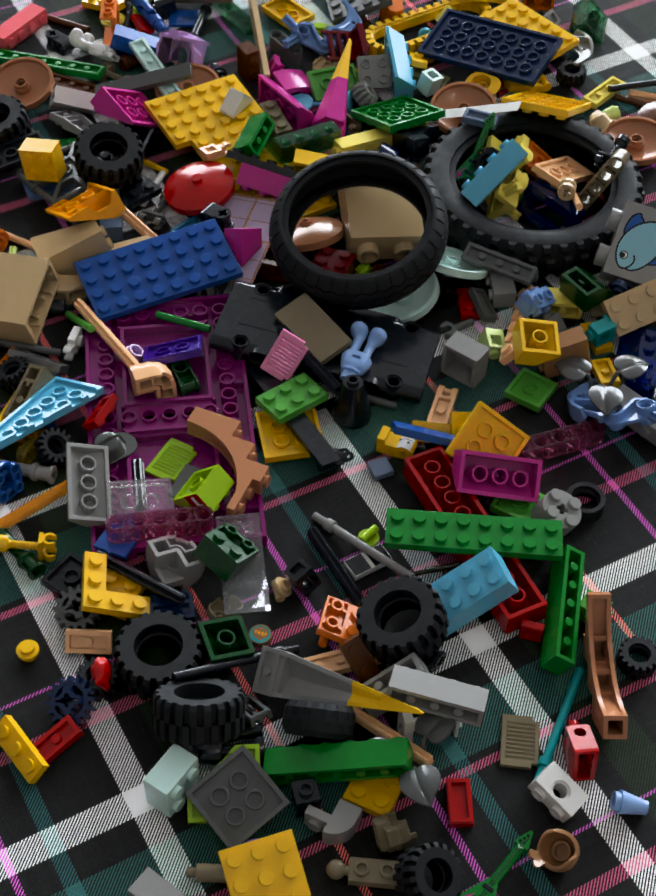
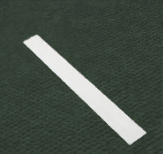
M522 101L445 109V117L439 119L462 117L466 108L488 113L518 111Z

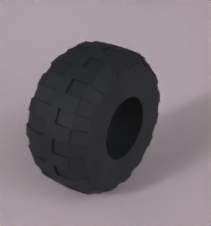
M290 699L284 707L282 727L286 734L347 741L354 733L356 713L352 706Z

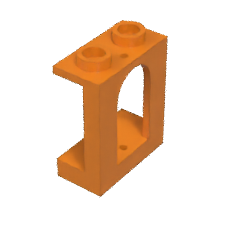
M102 0L100 20H110L111 27H105L103 44L109 47L116 24L121 25L118 0Z

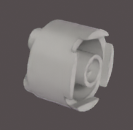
M554 488L532 508L531 519L562 521L564 537L581 520V502L569 493Z

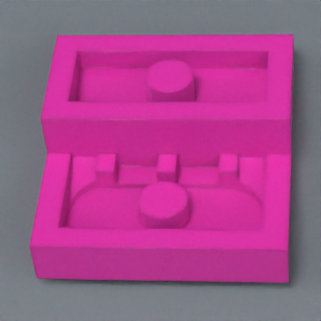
M283 69L272 72L276 83L289 94L295 92L299 94L312 93L303 71Z

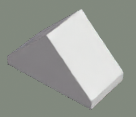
M230 87L220 107V112L234 119L253 101V98Z

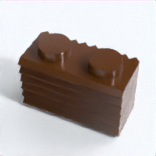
M249 40L237 44V69L239 75L246 82L257 79L260 74V51Z

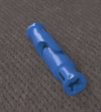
M131 0L133 6L153 30L159 32L167 28L170 29L164 24L163 19L147 0Z

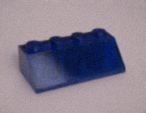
M641 327L619 337L617 357L621 355L639 357L648 363V369L642 376L636 379H625L621 374L618 376L621 380L620 386L625 384L643 398L652 399L656 386V329Z

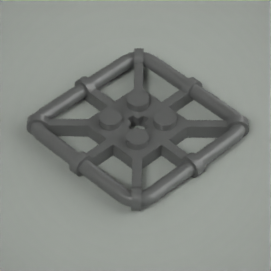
M76 141L61 148L63 155L68 152L69 154L64 157L67 171L59 183L26 180L23 168H19L16 173L17 177L34 194H38L52 205L62 199L69 201L87 190L88 184L81 179V176L76 171L74 143ZM99 154L95 155L96 158L103 160ZM52 183L56 185L53 197L42 188ZM75 183L79 186L61 196L63 189Z

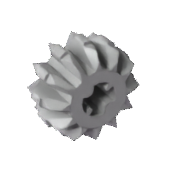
M361 80L357 82L351 90L352 97L359 106L363 107L377 103V93L366 81Z

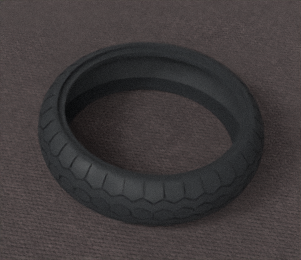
M344 151L331 154L309 164L285 185L271 213L269 241L279 270L286 280L301 294L307 293L313 301L337 309H374L387 306L409 296L420 288L434 273L447 245L448 215L443 198L435 184L423 171L412 163L400 157L379 151ZM368 186L389 190L405 198L421 214L426 226L421 239L414 249L399 262L372 273L341 274L323 269L305 258L292 241L296 225L304 212L322 197L345 188Z

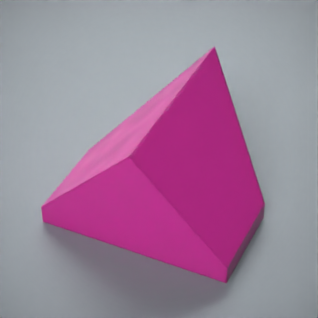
M224 228V237L237 262L243 267L262 247V228Z

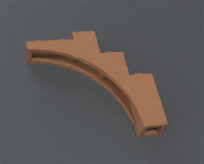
M587 592L582 656L588 664L587 687L592 694V720L603 739H627L628 714L620 696L613 655L611 593Z

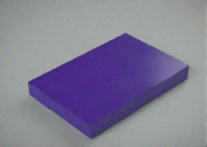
M200 334L147 346L144 350L142 363L151 361L167 364L202 356L203 337Z

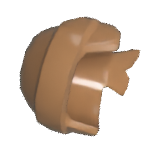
M549 829L540 837L537 850L530 849L527 855L529 858L534 859L532 864L535 868L545 866L554 872H566L577 864L580 856V846L576 838L568 831Z

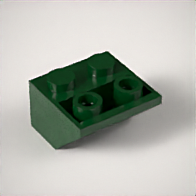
M577 266L561 274L559 291L583 312L614 296V293L593 275Z
M227 522L206 533L193 552V555L226 583L236 577L260 550L254 546L252 541L240 534L236 527Z

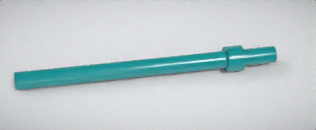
M576 667L545 751L537 762L536 766L538 769L534 779L545 767L553 762L552 757L585 672L581 667Z

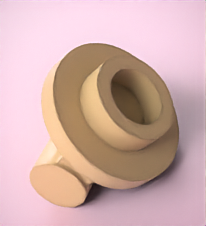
M277 577L271 581L276 602H283L285 597H289L292 594L291 583L286 578Z

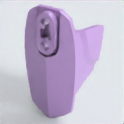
M169 29V32H160V39L156 46V56L162 64L170 63L172 60L178 61L179 51L185 47L188 54L186 62L203 65L207 45L210 46V43L184 31Z

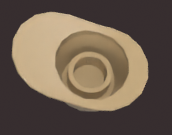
M596 110L589 116L587 125L590 127L597 126L601 129V133H604L614 119H610L605 112Z

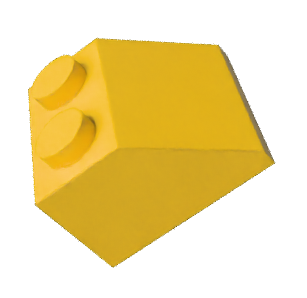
M519 318L512 329L515 364L536 366L561 356L556 321Z

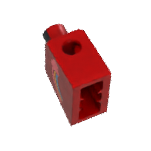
M570 720L565 724L562 745L568 774L575 782L594 780L599 756L597 742L590 725H580L578 720Z

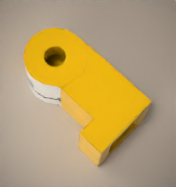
M383 425L377 436L376 451L395 458L404 459L413 455L418 444L415 439L396 435L394 432H391L390 427Z

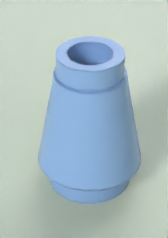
M624 790L613 791L610 809L615 811L616 814L646 815L649 809V801Z

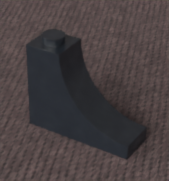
M432 124L408 130H398L397 133L392 134V147L413 157L428 155L429 145L437 143L439 139V125Z

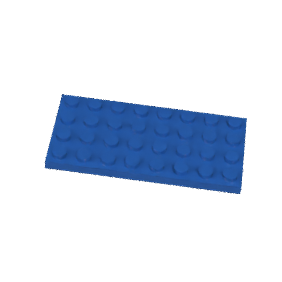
M215 218L73 262L91 307L102 322L243 277V272Z

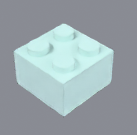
M172 744L143 779L147 803L169 818L175 812H179L187 798L184 792L200 780L198 758L179 745Z

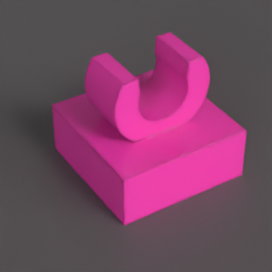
M276 54L268 62L270 77L273 78L272 72L283 70L285 66L281 63L280 56Z

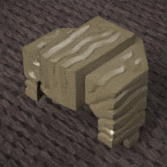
M394 811L371 819L376 843L381 852L384 851L390 854L403 848H408L410 844L417 843V833L410 832L406 819L397 820Z

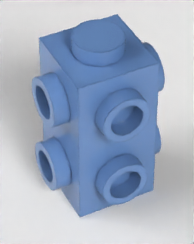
M536 286L530 291L526 290L519 295L520 299L514 304L523 318L532 316L534 319L552 309L551 305L556 300L552 291L547 286L541 288Z

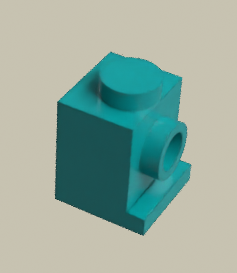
M604 314L602 319L589 324L585 335L588 341L596 348L614 340L617 325Z

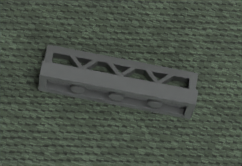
M472 242L468 243L461 256V260L529 287L532 282L536 283L539 278L538 267Z

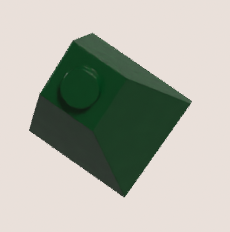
M241 614L197 622V627L210 663L255 655L253 644Z

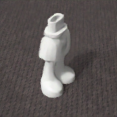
M74 28L71 31L69 40L73 47L87 51L89 54L106 61L118 62L120 60L116 51L101 42L94 41V36L91 33L86 32L83 34V31L79 28Z

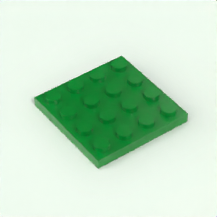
M407 95L350 110L351 117L358 119L360 122H365L367 125L375 126L379 130H385L389 134H395L398 130L411 129L415 125L421 126L425 122L438 121L439 118L445 117L444 109Z

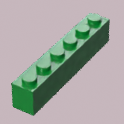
M568 544L563 547L562 562L551 561L547 596L548 605L545 615L540 660L541 668L558 676L575 665L585 553Z
M393 737L392 739L384 740L373 738L368 741L357 742L347 740L344 743L323 742L317 745L299 744L291 747L275 746L274 748H265L263 770L277 786L291 785V782L313 777L316 778L317 783L400 778L404 772L412 770L413 749L408 738Z

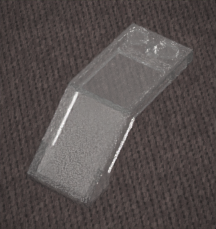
M259 512L216 516L217 528L228 522L236 527L240 534L252 541L254 546L260 550L236 577L226 583L221 579L225 616L271 611Z

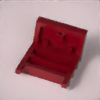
M357 23L352 31L321 30V34L326 35L329 51L326 61L334 63L340 60L343 53L340 35H343L345 46L349 38L352 41L350 63L356 62L358 56H366L369 53V45L367 44L363 23ZM332 35L335 37L338 57L335 56Z

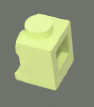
M485 328L477 340L490 348V359L500 358V350L504 345L505 338L503 329Z

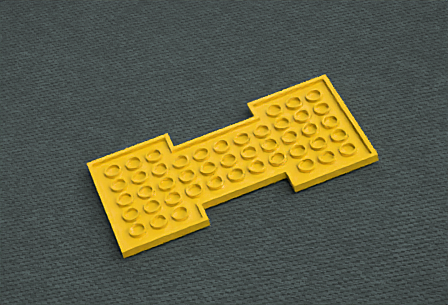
M235 74L144 102V108L175 150L192 145L198 155L199 148L211 144L219 145L222 142L231 144L225 151H232L249 118L264 113L254 98L234 119L220 112V107L230 87L252 97ZM267 140L259 155V160L266 162L267 159L277 162L276 166L283 167L285 164L292 167L293 161L286 164ZM225 156L214 160V162L221 163L231 170L235 180L233 195L276 202L273 199V195L268 194L265 197L257 194L255 189L251 188L250 191H246L240 188L241 185L236 183L242 164L240 161ZM328 194L312 204L301 218L314 217L334 210L337 207V203Z

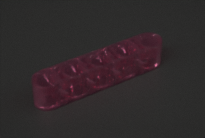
M592 419L530 435V439L518 457L545 460L601 445L605 435L606 424L599 423L597 419Z
M194 506L112 515L105 522L107 540L112 544L149 541L175 534L176 538L205 535L214 529V513L208 506Z

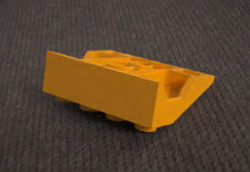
M89 182L85 192L70 201L62 199L45 209V211L69 222L115 219L126 208L116 189Z

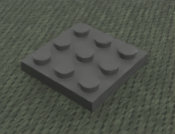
M244 745L239 747L184 792L227 848L246 842L290 805V801Z

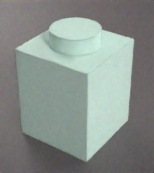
M434 68L422 71L416 88L423 95L429 97L439 90L444 77Z

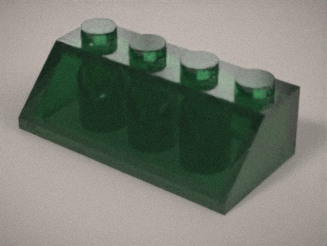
M331 120L268 139L265 148L280 164H284L294 160L296 148L317 153L332 149L334 139L341 138L342 130Z

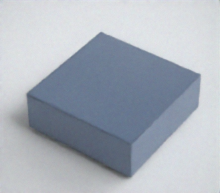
M386 456L367 462L366 467L374 481L394 475V470Z

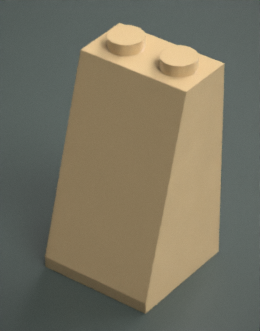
M96 220L30 238L37 257L50 259L56 273L59 275H77L73 262L111 251L115 247L110 237H105L108 234L103 225L99 226Z

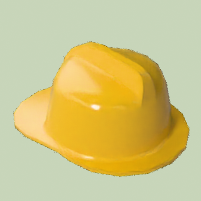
M484 72L472 73L465 81L483 86L492 95L496 94L501 88L500 79Z

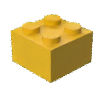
M26 138L18 149L26 180L59 183L67 171L59 140Z

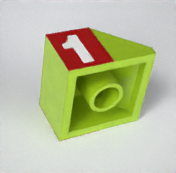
M219 464L195 471L172 502L200 516L208 513L212 514L219 509L221 500L230 494V488L235 481Z

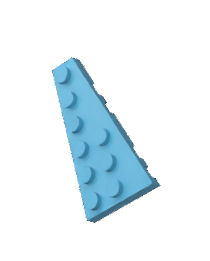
M55 376L0 422V450L105 394L104 387Z

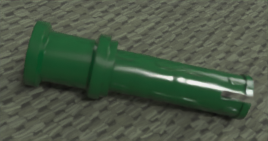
M6 528L0 529V534L8 535L10 540H16ZM16 548L8 549L16 558L19 568L24 569L31 580H36L45 573L46 566L35 559V554L32 551Z

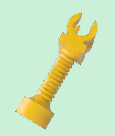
M39 532L38 542L10 540L8 535L0 534V552H7L10 548L38 551V561L44 559L47 562H52L56 560V555H48L47 553L57 554L56 542H48L47 540L57 541V536L51 532L46 534Z

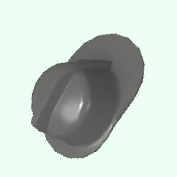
M109 431L100 433L95 438L93 444L108 446L109 465L131 455L137 449L135 437L125 432L113 433Z

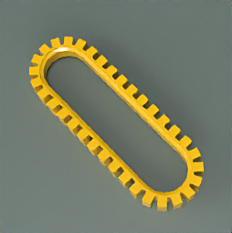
M441 0V4L435 2L433 7L430 4L426 5L425 10L420 7L417 8L416 12L414 10L408 11V15L406 13L400 14V18L397 15L393 16L392 21L389 18L384 19V24L381 21L375 22V26L370 25L365 30L367 44L369 45V53L367 55L385 54L384 45L375 41L385 37V26H389L399 32L434 20L447 4L454 10L472 11L480 16L492 10L491 5L488 2ZM428 34L406 41L408 42L409 51L417 52Z

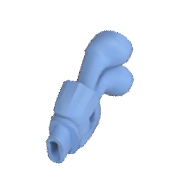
M356 321L352 324L350 332L353 337V344L341 356L340 379L342 381L348 375L362 376L369 370L372 365L370 359L372 353L377 347L383 345L387 339V334L383 329L375 327L371 330L363 352L359 350L368 336V326L361 321Z

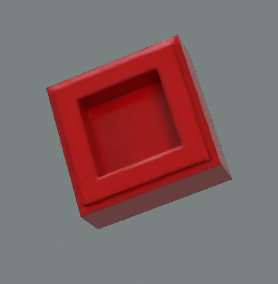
M522 619L519 638L541 643L545 624Z

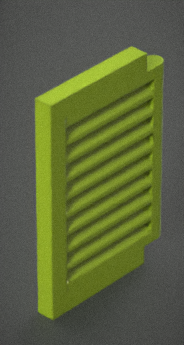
M171 437L144 471L146 474L166 483L169 481L175 482L184 466L191 463L197 452L194 451V447Z

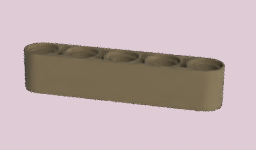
M617 149L580 191L578 197L583 205V209L578 211L572 201L567 208L568 214L571 217H581L621 172L630 159L627 150Z

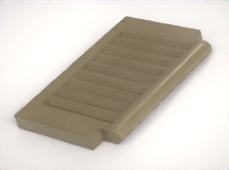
M502 714L499 767L531 770V766L537 765L539 760L540 722L533 721V717Z

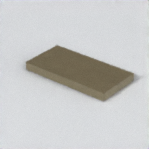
M307 293L302 294L274 314L281 324H285L297 337L306 342L304 345L323 365L353 344L352 340Z

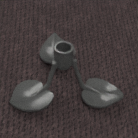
M633 355L617 357L613 364L617 371L614 373L608 386L604 384L593 386L591 375L588 373L591 371L592 365L584 358L566 357L558 361L555 367L564 378L570 381H581L586 376L590 386L588 391L589 399L607 417L623 400L622 392L618 388L613 387L617 376L621 374L625 379H636L647 371L648 363Z
M426 712L419 715L415 722V730L418 735L423 736L421 748L426 751L427 739L432 744H439L446 740L453 730L455 719L444 718ZM375 737V739L379 740L387 739L383 737ZM413 760L412 770L406 771L400 776V789L412 801L426 807H432L441 784L440 772L432 765H420Z

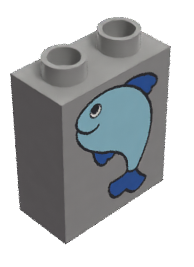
M627 200L622 210L612 208L605 229L614 232L610 245L600 243L593 264L602 267L598 278L614 282L615 279H621L628 284V288L632 289L656 278V209Z

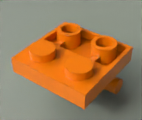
M328 595L315 633L320 635L318 645L326 647L329 639L342 643L356 633L359 634L356 627V612L360 607Z

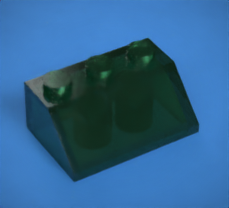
M581 0L574 4L569 32L573 35L579 29L592 38L593 44L602 45L608 17L594 0Z

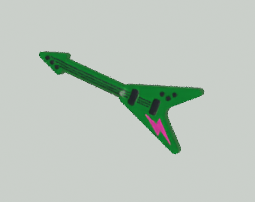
M494 112L483 122L484 127L472 155L455 171L456 180L465 178L471 181L475 177L473 173L476 168L473 165L477 162L474 160L479 158L477 154L481 152L490 129L494 127Z
M531 830L515 839L514 848L493 875L461 893V896H496L500 881L523 852H528L533 831Z

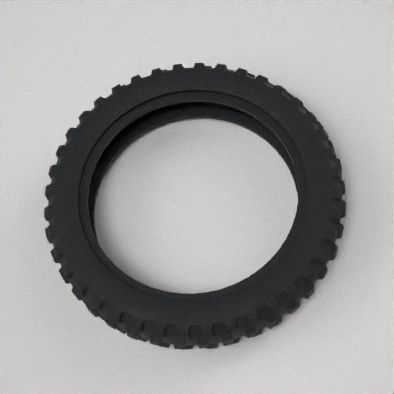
M518 109L516 112L497 113V115H500V121L495 131H489L483 147L486 146L490 135L495 136L503 143L506 139L510 141L518 135L525 134L530 138V141L532 140L550 157L559 158L568 155L595 174L601 168L593 166L596 162L594 161L595 155L598 154L599 150L610 153L615 146L614 138L609 133H601L599 127H590L582 119L576 121L569 117L565 120L555 119L554 115L544 117L538 115L539 112L525 113L522 112V109ZM462 122L458 124V128L452 127L447 131V135H442L437 140V143L431 148V153L426 156L425 165L422 167V171L435 184L445 203L449 225L447 246L464 252L469 242L475 243L538 267L539 278H546L547 274L561 277V274L575 266L587 270L594 268L593 261L600 243L610 245L614 233L605 229L612 208L622 210L627 200L644 205L645 191L642 184L643 178L641 173L638 172L639 167L637 163L632 161L633 157L629 153L630 159L628 163L602 192L606 204L590 219L571 227L555 230H527L496 222L474 209L464 199L458 189L455 171L472 155L483 130L482 127Z

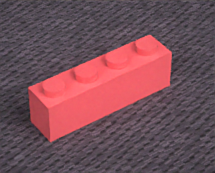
M30 3L0 25V49L11 50L48 23L46 9Z

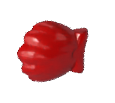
M97 657L91 666V676L96 686L108 691L111 687L109 681L112 677V667L106 657Z

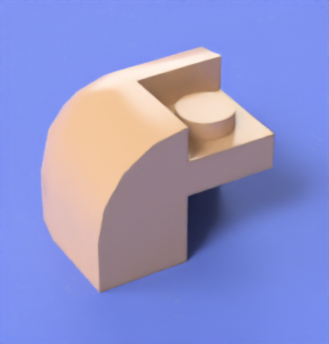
M148 361L128 367L134 397L154 392L156 399L177 397L175 380L166 365L160 362Z

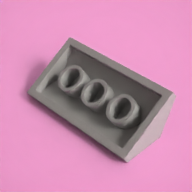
M66 442L68 521L85 527L111 524L108 446Z

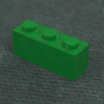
M267 112L251 116L233 147L242 150V155L249 156L251 153L259 156L275 127Z

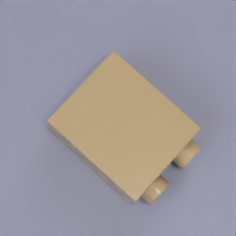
M368 186L338 190L345 249L350 253L357 254L356 260L368 264L378 259H395L399 262L414 249L424 232L422 216L402 196L389 190Z
M0 252V339L37 345L60 282V278L50 259Z

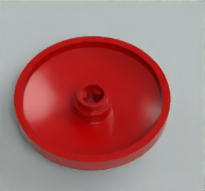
M214 161L194 162L183 166L169 177L164 186V196L168 206L173 211L182 215L198 216L211 202L224 206L234 194L235 180L231 170L221 163Z

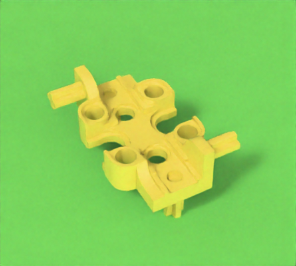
M525 134L516 136L514 140L528 155L483 201L487 204L486 216L492 220L507 214L517 221L522 215L516 209L519 194L526 189L529 177L527 173H522L519 169L533 160V152L528 149L530 138ZM490 135L486 146L482 149L486 150V147H493L500 151L499 146L502 142L495 136Z

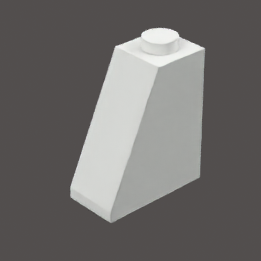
M56 85L51 92L48 109L57 111L71 109L79 113L91 114L94 111V106L90 101L95 94Z

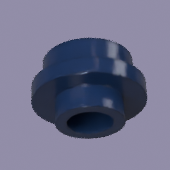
M615 279L609 288L614 295H619L628 291V284L621 279Z

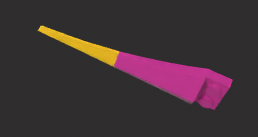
M350 38L312 122L313 127L309 136L311 143L334 142V139L344 137L348 75L352 46Z

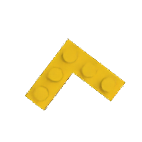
M84 552L81 611L126 618L136 617L137 619L141 617L140 614L146 612L150 614V597L106 591L107 554Z

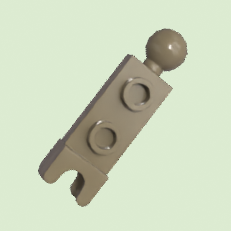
M350 857L349 865H345L341 860L333 859L327 864L326 872L334 880L348 876V885L395 889L397 882L393 881V875L396 874L394 866L400 862Z

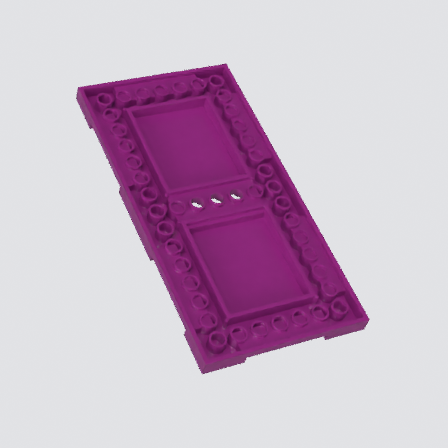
M230 294L177 298L103 322L125 347L136 344L143 351L147 346L201 334L203 337L202 356L185 359L198 377L201 391H193L185 394L183 397L179 395L178 390L177 397L156 399L154 392L134 397L128 367L96 331L89 333L85 330L86 383L103 386L105 394L87 403V418L103 397L114 393L119 398L115 404V410L105 418V424L100 429L95 428L88 431V444L93 445L95 438L100 433L109 431L131 434L137 441V449L134 453L109 465L112 519L125 524L130 523L131 526L144 530V535L127 559L137 558V553L146 552L147 541L167 535L176 534V538H182L187 541L192 540L198 546L206 533L227 522L236 527L238 532L246 539L252 541L255 547L267 546L262 493L261 495L254 493L252 500L247 501L243 515L239 516L235 523L227 521L226 507L234 495L237 485L234 472L229 462L216 448L200 438L189 435L187 429V419L189 416L185 414L193 412L197 406L241 421L242 439L255 443L245 359L236 360L231 356V351L226 353L209 348L212 332ZM156 311H161L212 326L211 331L208 333L157 319L155 314ZM172 362L164 364L172 373ZM167 414L175 415L171 418L165 417ZM146 416H154L152 419H145ZM172 437L194 447L197 455L189 465L204 469L219 464L235 483L230 488V494L219 503L220 507L216 512L200 516L174 504L171 499L167 498V493L174 482L169 481L166 483L145 473L147 509L138 512L134 504L132 460L141 458L144 462L145 470ZM109 524L91 527L92 552L100 551L94 549L93 545Z

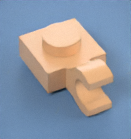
M222 142L219 145L211 144L199 148V155L207 161H214L222 156L226 157L228 150L225 151V149L230 147L231 144Z

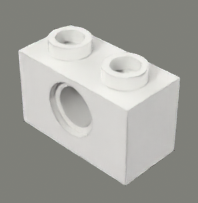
M555 761L545 767L527 786L534 798L543 802L551 815L562 823L570 819L589 798L582 788ZM553 789L559 792L560 798L554 794Z

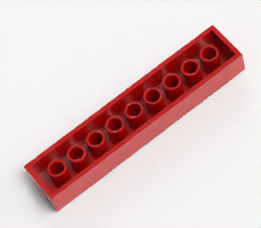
M441 445L404 458L403 476L426 511L488 515L474 494L456 492L452 475L453 462L444 453L445 450ZM453 553L462 564L475 556ZM502 557L519 592L490 609V612L503 632L508 634L520 629L522 619L534 622L544 619L548 603L517 558Z

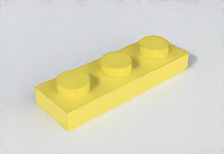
M611 76L586 94L582 101L591 102V108L597 109L616 93L620 92H608L609 85L626 82Z

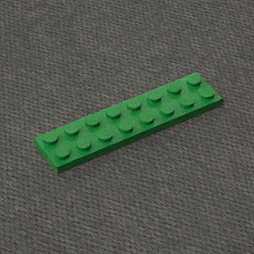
M387 508L384 548L477 555L491 546L501 557L561 562L563 559L562 521Z

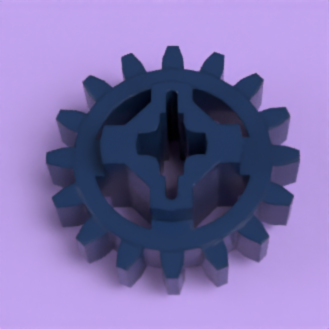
M67 675V680L59 678V685H51L54 691L53 693L47 692L46 695L51 697V699L45 702V705L51 707L47 714L54 715L52 718L53 722L58 723L67 714L72 717L77 725L81 726L84 725V718L91 719L89 712L96 711L92 703L97 702V698L92 697L96 690L89 688L91 684L89 681H83V678L79 676L74 678V676Z

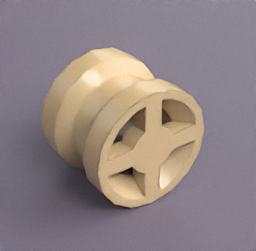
M571 178L562 179L557 190L558 197L564 201L573 199L577 188L576 182Z

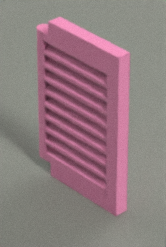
M283 328L260 368L280 381L283 379L290 380L308 351V348L304 346L306 342Z

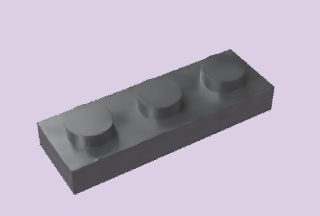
M9 348L7 355L13 358L14 356H18V358L23 356V358L27 359L28 363L44 366L53 375L57 376L60 373H68L70 365L20 348Z

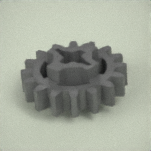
M78 584L76 590L69 586L68 593L61 591L60 593L63 597L61 599L56 598L55 601L58 606L53 607L54 612L57 613L54 615V618L61 628L65 627V630L67 628L88 629V626L95 628L94 621L101 620V617L98 613L81 611V585Z

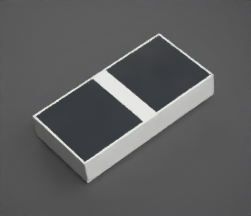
M381 543L373 547L392 559ZM365 552L344 561V567L355 581L385 567L384 564Z

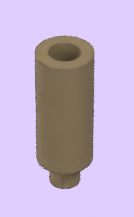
M197 863L196 867H187L186 878H195L196 882L226 883L221 864Z

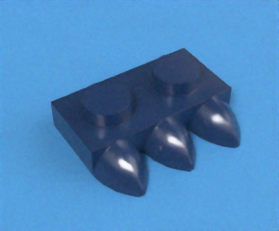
M184 589L181 593L186 595V600L180 606L165 598L162 602L159 595L152 593L150 596V614L154 613V610H161V613H166V610L173 611L174 615L179 613L186 617V621L191 620L195 622L193 597L188 590Z

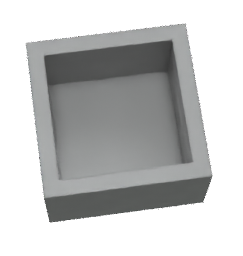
M456 331L443 344L441 372L474 389L486 376L490 348Z

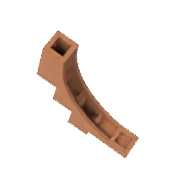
M196 406L187 419L188 434L212 445L229 462L237 485L236 491L226 507L227 521L235 523L238 517L243 515L248 500H252L254 493L261 495L264 488L269 487L271 482L269 466L255 462L257 459L255 443L242 439L241 421Z

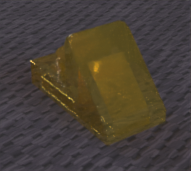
M45 427L14 442L15 447L18 448L16 452L18 462L24 464L32 463L37 453L33 451L35 447L34 442L45 431Z

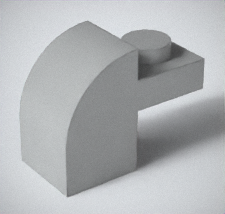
M341 798L332 815L312 805H308L304 812V824L312 831L322 832V843L339 845L353 837L362 821L363 809Z

